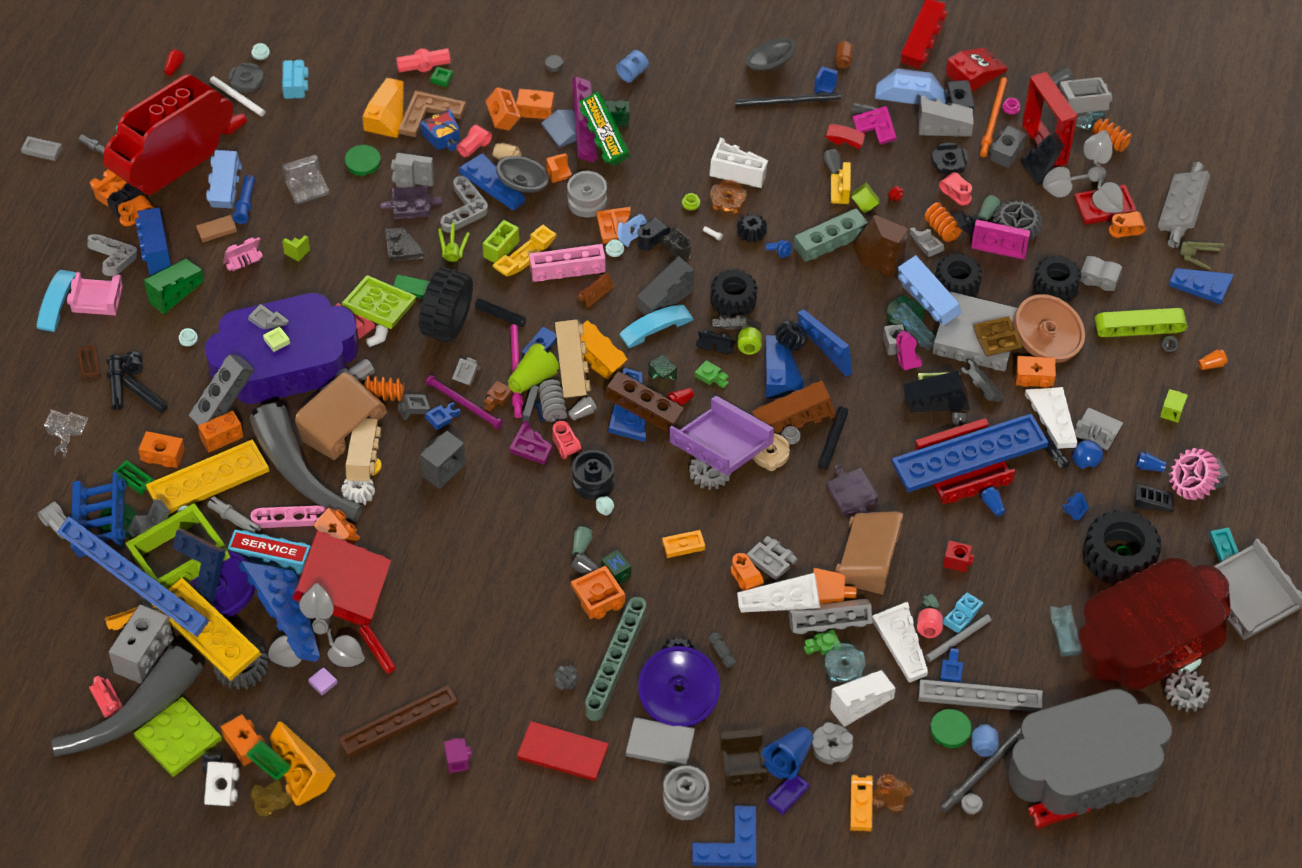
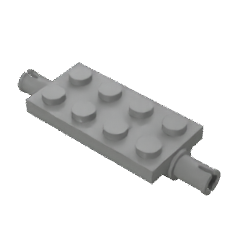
M1200 162L1192 164L1190 173L1174 174L1158 228L1160 231L1167 230L1171 233L1168 245L1172 248L1179 247L1181 237L1187 229L1194 228L1210 178L1208 171H1202L1204 166Z

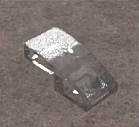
M51 409L44 424V429L68 435H81L88 418L72 412L66 415Z

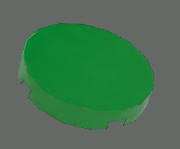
M368 145L355 146L345 156V165L348 171L358 176H366L370 172L371 174L376 172L381 164L379 152Z
M946 709L938 712L933 717L930 731L934 741L938 744L940 743L946 748H958L967 742L972 728L968 717L962 712Z

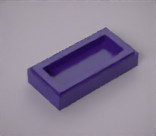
M798 775L791 780L787 779L767 799V804L781 815H784L809 789L810 784Z

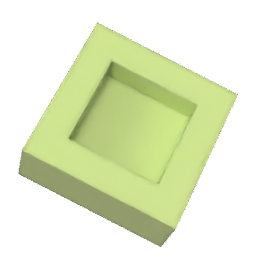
M280 327L263 335L264 341L273 352L290 344V339Z

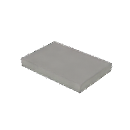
M634 717L626 756L675 766H687L695 729L683 726H669L661 722Z

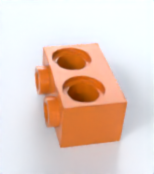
M234 411L198 425L200 439L208 453L243 438L242 426Z

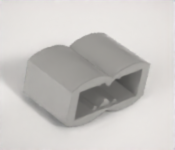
M1087 256L1081 270V282L1088 286H1098L1105 291H1115L1121 276L1122 266L1114 262L1103 261L1097 257Z

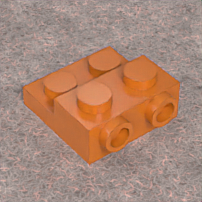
M606 566L571 581V587L581 600V606L590 620L595 617L596 619H601L606 615L607 611L612 609L614 611L620 610L625 603V593Z

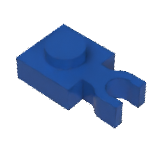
M452 402L445 409L440 405L426 412L425 418L438 430L451 423L452 418L460 415L461 410L459 408L452 410L455 404Z

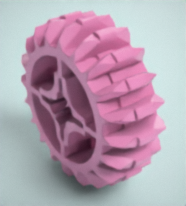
M1193 448L1192 451L1186 450L1185 454L1179 453L1180 459H1174L1176 462L1175 466H1170L1173 472L1168 473L1172 477L1170 483L1173 485V490L1187 500L1197 501L1198 498L1204 499V494L1210 495L1209 490H1216L1214 484L1220 483L1216 479L1221 475L1217 471L1221 468L1217 464L1218 460L1204 449L1198 450Z

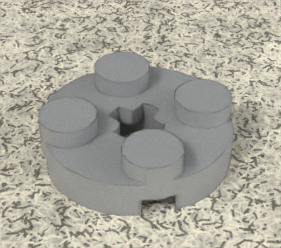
M828 722L818 728L813 734V753L820 761L827 764H833L838 761L841 763L851 755L853 736L844 727ZM829 741H835L837 746L829 747Z

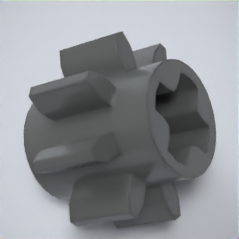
M571 665L560 666L554 674L555 685L562 691L564 689H573L579 681L578 674H576L578 670Z

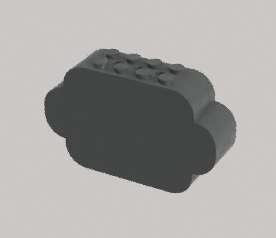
M1117 689L1031 713L1024 719L1018 743L1013 749L1008 770V781L1019 798L1029 802L1040 801L1054 815H1066L1074 812L1077 815H1081L1087 812L1088 808L1090 810L1094 808L1101 809L1110 803H1120L1133 796L1140 797L1153 789L1157 782L1172 733L1171 724L1160 708L1151 704L1138 705L1136 699L1131 694Z

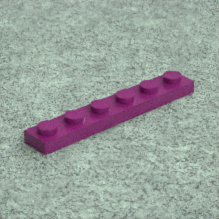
M575 76L572 80L577 155L578 158L594 163L597 159L596 143L594 140L595 133H591L587 126L589 121L587 117L584 118L579 109L582 107L579 101L592 95L591 82Z

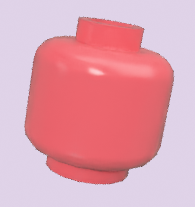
M932 608L922 610L917 617V631L919 634L926 638H934L941 634L943 630L942 614Z

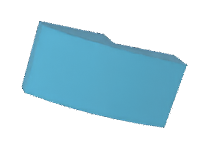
M967 592L956 603L955 608L944 618L943 624L956 633H960L980 610L983 602Z

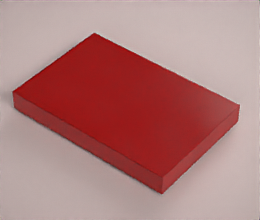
M1126 185L1119 186L1123 194V211L1117 213L1105 212L1096 207L1093 202V194L1098 190L1075 193L1073 198L1084 224L1112 220L1115 214L1137 212Z

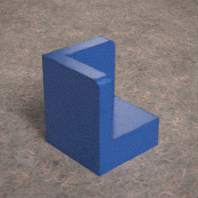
M822 66L815 79L814 92L818 94L819 92L833 93L837 87L838 72Z

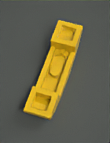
M544 225L540 226L530 234L528 242L509 257L507 255L501 257L493 264V268L506 277L520 272L530 265L529 254L544 252L555 239L556 233Z

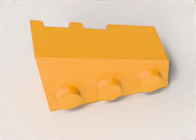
M587 320L583 324L584 335H581L582 343L585 342L587 351L584 354V359L592 364L591 368L609 380L625 365L628 359L621 350H618L612 344L608 337L603 336L598 328Z

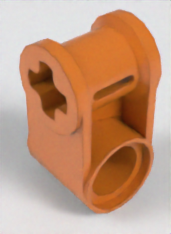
M143 195L124 202L118 206V212L121 214L120 223L123 226H132L136 223L135 219L139 218L138 211L153 209L154 207Z
M1136 211L1115 214L1112 218L1113 224L1109 228L1110 235L1116 238L1138 236L1146 231L1141 213Z
M744 553L734 555L732 558L731 574L738 582L741 590L745 591L763 585V577L749 557Z

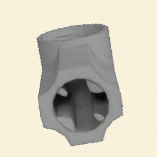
M52 502L37 514L46 527L50 526L63 539L64 537L58 534L57 531L67 518L64 516L60 506L56 502Z

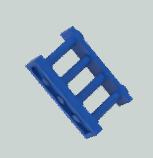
M114 472L113 482L110 484L87 488L81 481H75L72 485L71 518L87 530L112 524L111 532L95 536L103 542L113 540L119 548L123 547V539H125V531L123 529L125 480L121 479L117 472ZM112 491V499L88 505L90 496ZM112 507L111 516L87 521L89 512ZM71 543V549L78 557L86 556L84 552Z

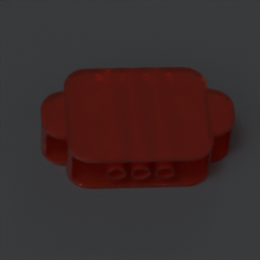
M1167 558L1157 564H1152L1149 568L1139 573L1133 574L1122 582L1116 583L1113 587L1099 592L1090 598L1084 606L1085 625L1079 633L1084 668L1096 680L1108 682L1118 679L1127 688L1143 689L1218 650L1226 642V620L1231 613L1228 579L1214 566L1198 565L1192 567L1184 559Z

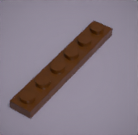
M447 685L338 738L339 743L347 757L350 758L458 705V700Z

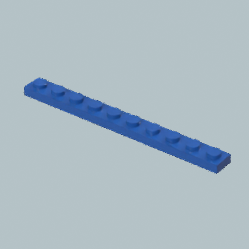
M68 516L57 531L58 534L196 637L200 635L209 623L207 618Z

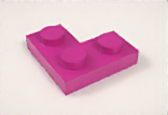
M887 106L853 116L856 130L862 133L875 130L880 145L897 140Z

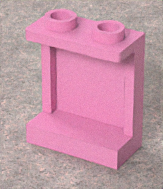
M76 272L75 279L71 281L72 291L67 297V303L71 306L72 312L116 315L123 289L121 275L113 276L112 281L82 279L81 273Z

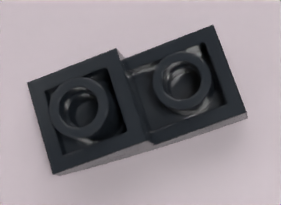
M962 211L955 214L959 228L971 235L974 234L976 220L986 221L978 215L971 217Z

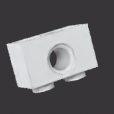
M208 762L204 804L233 806V802L237 800V789H234L235 781H238L239 768H236L235 763ZM221 778L227 781V787L224 790L218 787V781Z

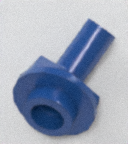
M784 240L778 243H766V250H778V256L785 258L792 252V244Z

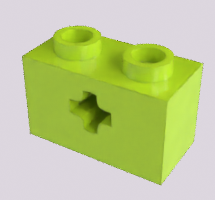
M503 220L483 242V257L495 263L504 255H508L519 243V228Z

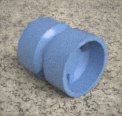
M634 50L616 65V71L624 81L632 82L649 67V63L643 53Z

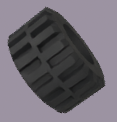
M957 253V255L949 254V257L945 256L943 260L938 262L935 277L949 293L954 292L975 298L980 290L982 268L979 262H975L973 257L969 258V255L965 254L963 256L961 253Z
M1052 255L1051 258L1045 257L1044 260L1039 261L1035 269L1033 279L1035 294L1051 295L1065 302L1072 301L1077 296L1081 281L1080 267L1076 266L1077 263L1075 261L1071 262V259L1068 257L1063 258L1061 255L1059 257H1056V255Z
M728 269L725 273L723 271L720 272L719 276L716 275L714 277V281L711 284L710 301L714 311L719 312V315L722 317L725 315L728 319L730 317L738 319L740 316L744 318L746 314H751L757 303L758 286L756 280L752 278L751 274H745L743 270L740 272L738 269H734V271ZM728 293H738L740 295H730Z

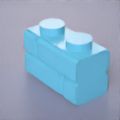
M303 60L283 62V95L285 99L294 97L304 98L305 91H308V80H305V78H308V67H305Z

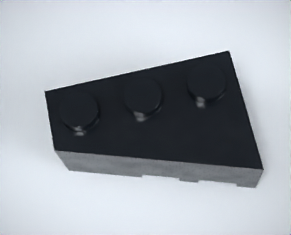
M959 370L903 384L906 403L910 412L970 409L967 390Z

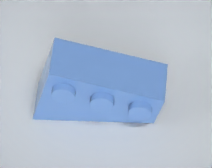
M215 150V155L211 157V167H213L212 173H209V184L211 185L210 190H207L206 199L211 207L233 209L237 192L235 189L236 182H239L237 171L238 169L241 170L242 164L237 151Z

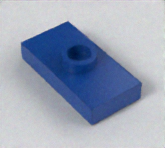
M542 327L523 349L522 356L526 354L533 344L543 345L546 347L543 350L548 352L557 341L556 333Z

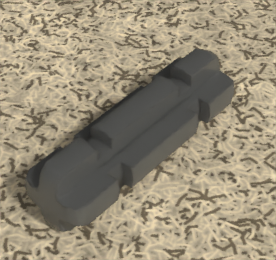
M854 103L851 111L855 114H862L877 108Z
M712 633L709 641L714 645L713 647L726 668L733 667L736 661L733 656H730L731 652L725 642L721 641L722 637L719 633Z

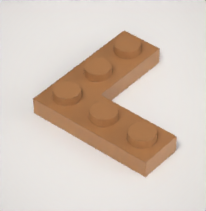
M415 91L400 124L399 134L416 137L420 129V121L424 120L427 112L439 114L450 109L454 118L461 119L466 102Z

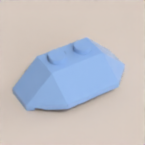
M897 68L877 83L875 99L920 105L922 95L926 96L927 100L936 102L938 99L945 104L944 89L932 73Z

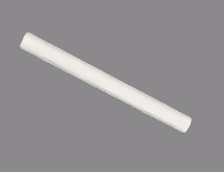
M211 77L210 82L258 115L263 116L265 114V110L216 77Z

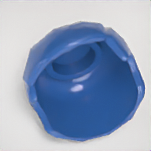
M1085 440L1078 443L1073 450L1072 459L1082 469L1089 466L1095 468L1102 462L1104 453L1098 443Z

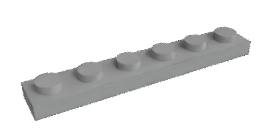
M920 680L919 701L1038 712L1042 710V690Z

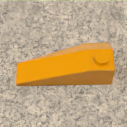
M386 78L366 107L363 114L364 131L398 138L399 127L403 120V81Z
M279 721L269 739L273 751L291 765L290 770L283 775L287 782L285 788L295 804L300 806L324 793L335 777V773L316 752L283 722Z

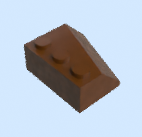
M874 215L853 244L861 265L895 278L899 271L898 267L904 263L908 228Z

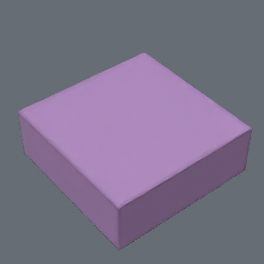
M322 668L308 679L309 684L321 695H324L338 684L337 680L325 668Z

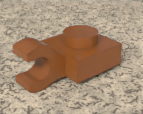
M496 381L487 392V398L484 400V403L487 405L484 409L491 412L497 404L503 406L511 397L513 391L507 385Z

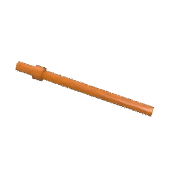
M1005 77L1000 79L987 130L981 141V157L987 156L988 149L992 145V135L1007 84Z

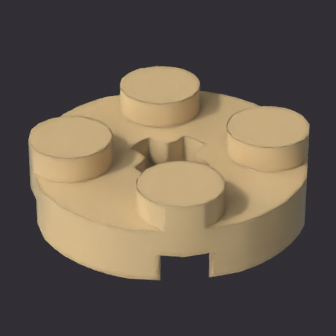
M774 434V443L752 459L759 466L769 471H774L788 461L790 454L789 443L783 436ZM767 449H774V453H768Z

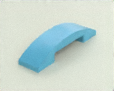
M59 270L55 274L41 305L37 329L51 332L56 331L61 318L60 311L68 291L71 289V281L75 279L76 272Z
M684 305L662 308L633 322L620 332L619 336L629 349L645 342L646 336L673 324L676 327L693 321V317Z

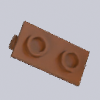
M609 272L599 275L590 284V287L587 286L582 291H579L577 298L580 301L584 300L588 308L614 287Z

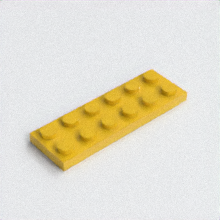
M252 439L146 484V489L153 502L154 500L161 499L171 514L178 511L182 506H190L193 503L202 501L269 472V467Z
M183 578L168 589L209 620V623L198 637L169 617L170 624L229 681L233 680L261 655L260 651ZM152 604L153 608H154L157 612H160V613H162V614H165L164 612H162L160 609H158L156 606H154V605Z

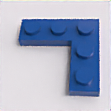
M735 806V843H693L692 866L756 867V806Z

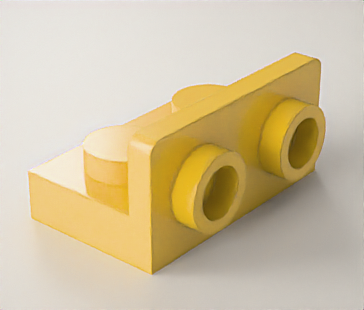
M843 162V170L839 169V174H831V203L849 204L850 162Z

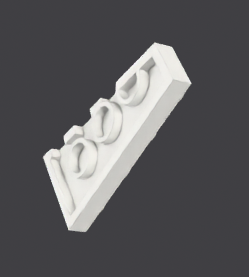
M1063 387L1025 390L1026 398L1031 401L1032 408L1039 414L1041 423L1045 424L1047 432L1057 449L1076 448L1077 439Z
M814 573L737 593L741 612L821 608Z
M908 602L873 615L872 621L908 682L910 683L927 676L928 670L918 643L919 639L914 629V622L910 615Z

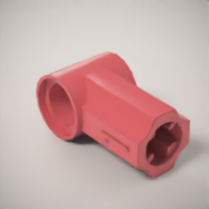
M476 124L472 126L468 136L457 145V150L461 156L469 157L480 146L485 147L488 145L492 134Z

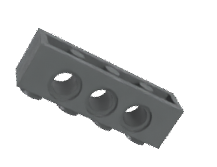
M229 354L218 372L213 376L208 387L203 391L198 402L193 406L189 416L198 425H201L226 414L255 370L241 356Z

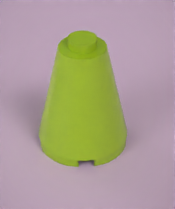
M533 344L508 379V386L513 392L522 393L530 389L532 385L536 386L558 373L559 363L551 352L547 353L543 350L546 347L541 344Z

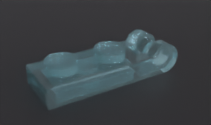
M905 303L899 304L892 312L893 318L900 320L905 325L906 330L912 333L918 340V343L928 351L933 347L936 337Z
M1064 605L1063 608L1050 607V617L1053 622L1060 655H1081L1082 650L1071 606Z

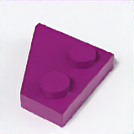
M527 421L523 422L509 448V453L545 465L552 452V446L546 440H543L537 431L534 432L529 427Z

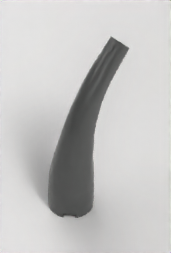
M271 403L257 408L258 413L255 415L251 414L249 419L253 432L261 448L279 473L295 489L314 503L323 506L326 510L328 508L339 509L346 515V519L356 522L361 515L362 506L332 493L321 485L308 471L286 407L284 405L277 407L276 403Z
M170 645L138 690L120 711L101 724L83 732L52 738L51 743L54 756L77 753L106 744L142 726L177 700L193 684L202 672L203 666L200 662L195 665L191 659L192 655L177 646L173 649Z

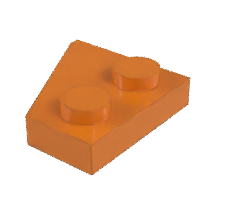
M631 207L596 211L603 244L609 243L611 240H619V222L623 224L628 222Z

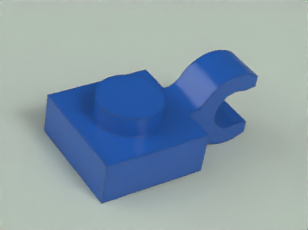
M951 648L949 661L943 660L940 681L961 683L963 663L957 662L959 649Z

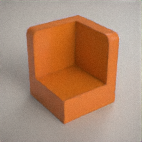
M566 153L546 158V171L552 183L572 177Z

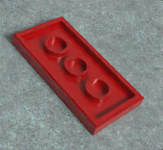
M530 721L517 759L596 782L609 748V743Z

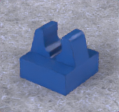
M1078 492L1073 497L1068 498L1069 503L1067 505L1063 504L1062 506L1065 513L1071 515L1073 520H1080L1089 508L1083 493Z

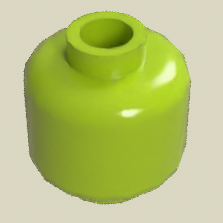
M753 327L742 329L738 334V349L747 355L758 353L762 346V336L759 330Z

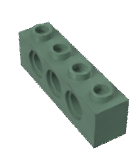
M855 208L795 235L794 249L805 262L816 259L822 254L831 252L842 245H847L849 242L858 239L868 225V222Z

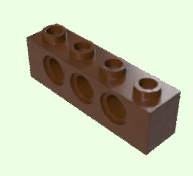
M619 371L607 386L604 398L669 434L670 427L676 426L684 410L678 403L665 398L662 394L656 393L644 384L638 383Z

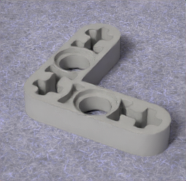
M458 176L453 180V189L465 205L442 216L440 223L441 229L444 232H451L452 222L455 223V230L486 216L488 213L487 202L469 179L464 176ZM469 194L475 196L473 199L466 198ZM466 213L469 217L461 218L460 215Z
M98 234L88 236L87 246L89 249L110 255L102 264V273L104 275H118L137 258V248L135 246Z

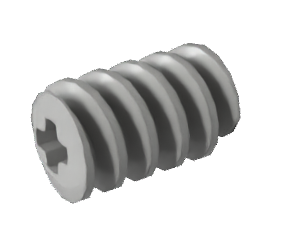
M547 380L539 386L542 415L548 422L563 421L567 417L563 389L560 386L561 383L557 380Z

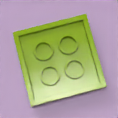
M367 275L342 302V307L367 320L392 329L415 303L416 296Z
M181 697L134 733V737L172 777L222 740L221 735L184 697Z

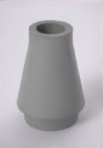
M590 396L587 398L583 397L568 411V415L572 421H575L576 419L593 414L597 407Z

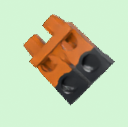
M109 170L104 172L103 180L100 181L95 178L90 181V186L95 193L96 199L109 207L117 218L121 216L118 212L120 204L135 199L138 196H144L142 191L131 186Z

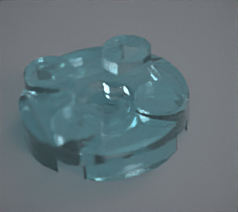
M847 643L833 646L832 650L827 652L825 656V669L830 675V679L836 682H851L861 678L866 662L863 652L861 650L859 652L854 648L855 646ZM842 660H846V662L850 664L848 666H843L840 663H842Z

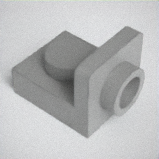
M467 357L466 360L460 358L452 379L471 386L477 370L480 371L481 367L472 358Z

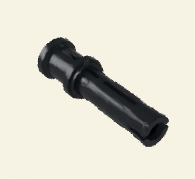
M112 355L106 359V363L109 366L107 377L111 385V408L113 410H116L117 404L118 410L124 408L122 395V379L124 377L122 364L124 361L119 355Z

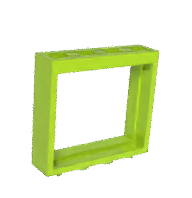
M195 503L125 543L140 569L166 589L172 587L181 578L188 583L198 577L201 563L191 559L157 579L142 556L175 537L176 530L178 529L187 530L200 523L216 544L215 546L225 551L223 561L230 558L225 544Z

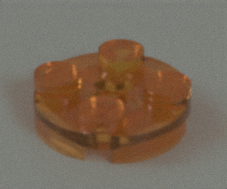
M732 180L721 181V184L717 186L715 184L710 192V201L713 209L722 212L738 213L746 202L745 189L741 188L740 183ZM727 194L731 195V198H726L724 196H727Z

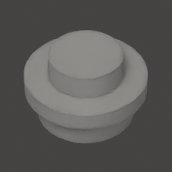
M793 426L786 427L781 433V436L788 441L789 445L796 444L800 440V432Z
M967 794L963 797L961 806L966 813L975 814L981 810L982 800L976 794Z

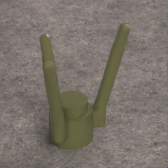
M1183 241L1180 255L1185 256L1184 260L1210 270L1211 267L1191 258V256H1195L1197 250L1219 252V248L1213 247H1224L1225 244Z

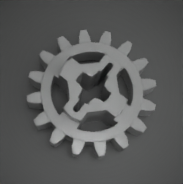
M698 458L691 460L689 468L690 478L694 479L695 485L700 483L702 489L705 486H708V490H711V486L718 489L719 484L725 486V481L730 480L731 473L727 476Z
M1189 669L1185 673L1178 670L1177 675L1172 673L1170 679H1167L1164 692L1167 693L1166 699H1172L1171 706L1178 705L1177 710L1183 707L1186 712L1189 711V708H1192L1195 712L1197 707L1203 708L1204 703L1208 701L1210 689L1207 687L1209 683L1203 682L1204 676L1197 677L1196 671L1190 674Z

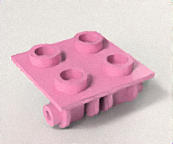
M250 238L244 241L242 245H232L227 248L223 263H228L226 264L228 271H235L245 267L242 256L247 265H250V262L252 264L260 261V258L263 257L261 251H257L260 238Z

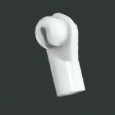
M378 324L375 335L366 339L367 345L372 347L384 342L387 337L388 328Z

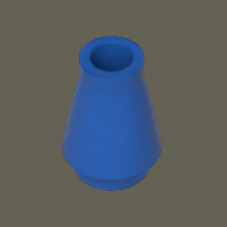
M1146 451L1145 453L1140 452L1136 461V467H1139L1140 470L1163 473L1166 466L1165 461Z
M990 487L981 493V500L996 517L1006 512L999 490H996L995 487Z

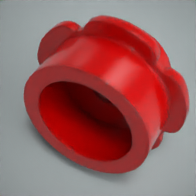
M898 185L895 186L888 193L890 201H899L904 196L902 193L904 189H901Z

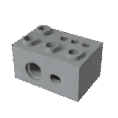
M143 605L138 606L109 650L114 673L140 684L144 682L165 649L173 642L174 637L167 615Z

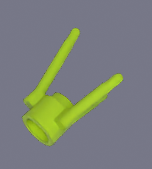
M451 223L450 243L445 246L442 229L439 228L442 257L449 262L458 261L459 258H462L463 250L470 235L469 232L466 233L459 248L454 243L455 223Z

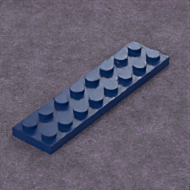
M1031 413L892 458V465L907 492H911L1048 447V441Z

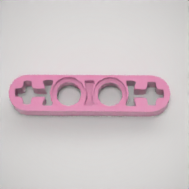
M323 506L257 508L251 512L250 516L251 521L261 526V528L314 526L313 524L319 519L316 518L317 514L322 515L326 509ZM298 513L304 514V517L300 520L294 518ZM278 514L285 516L282 520H275L274 517Z

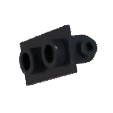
M708 330L698 331L699 338L701 339H697L696 346L699 349L712 351L713 345H717L716 352L727 355L729 353L733 354L734 346L731 345H736V342L732 336L722 334L721 336L714 335V332Z

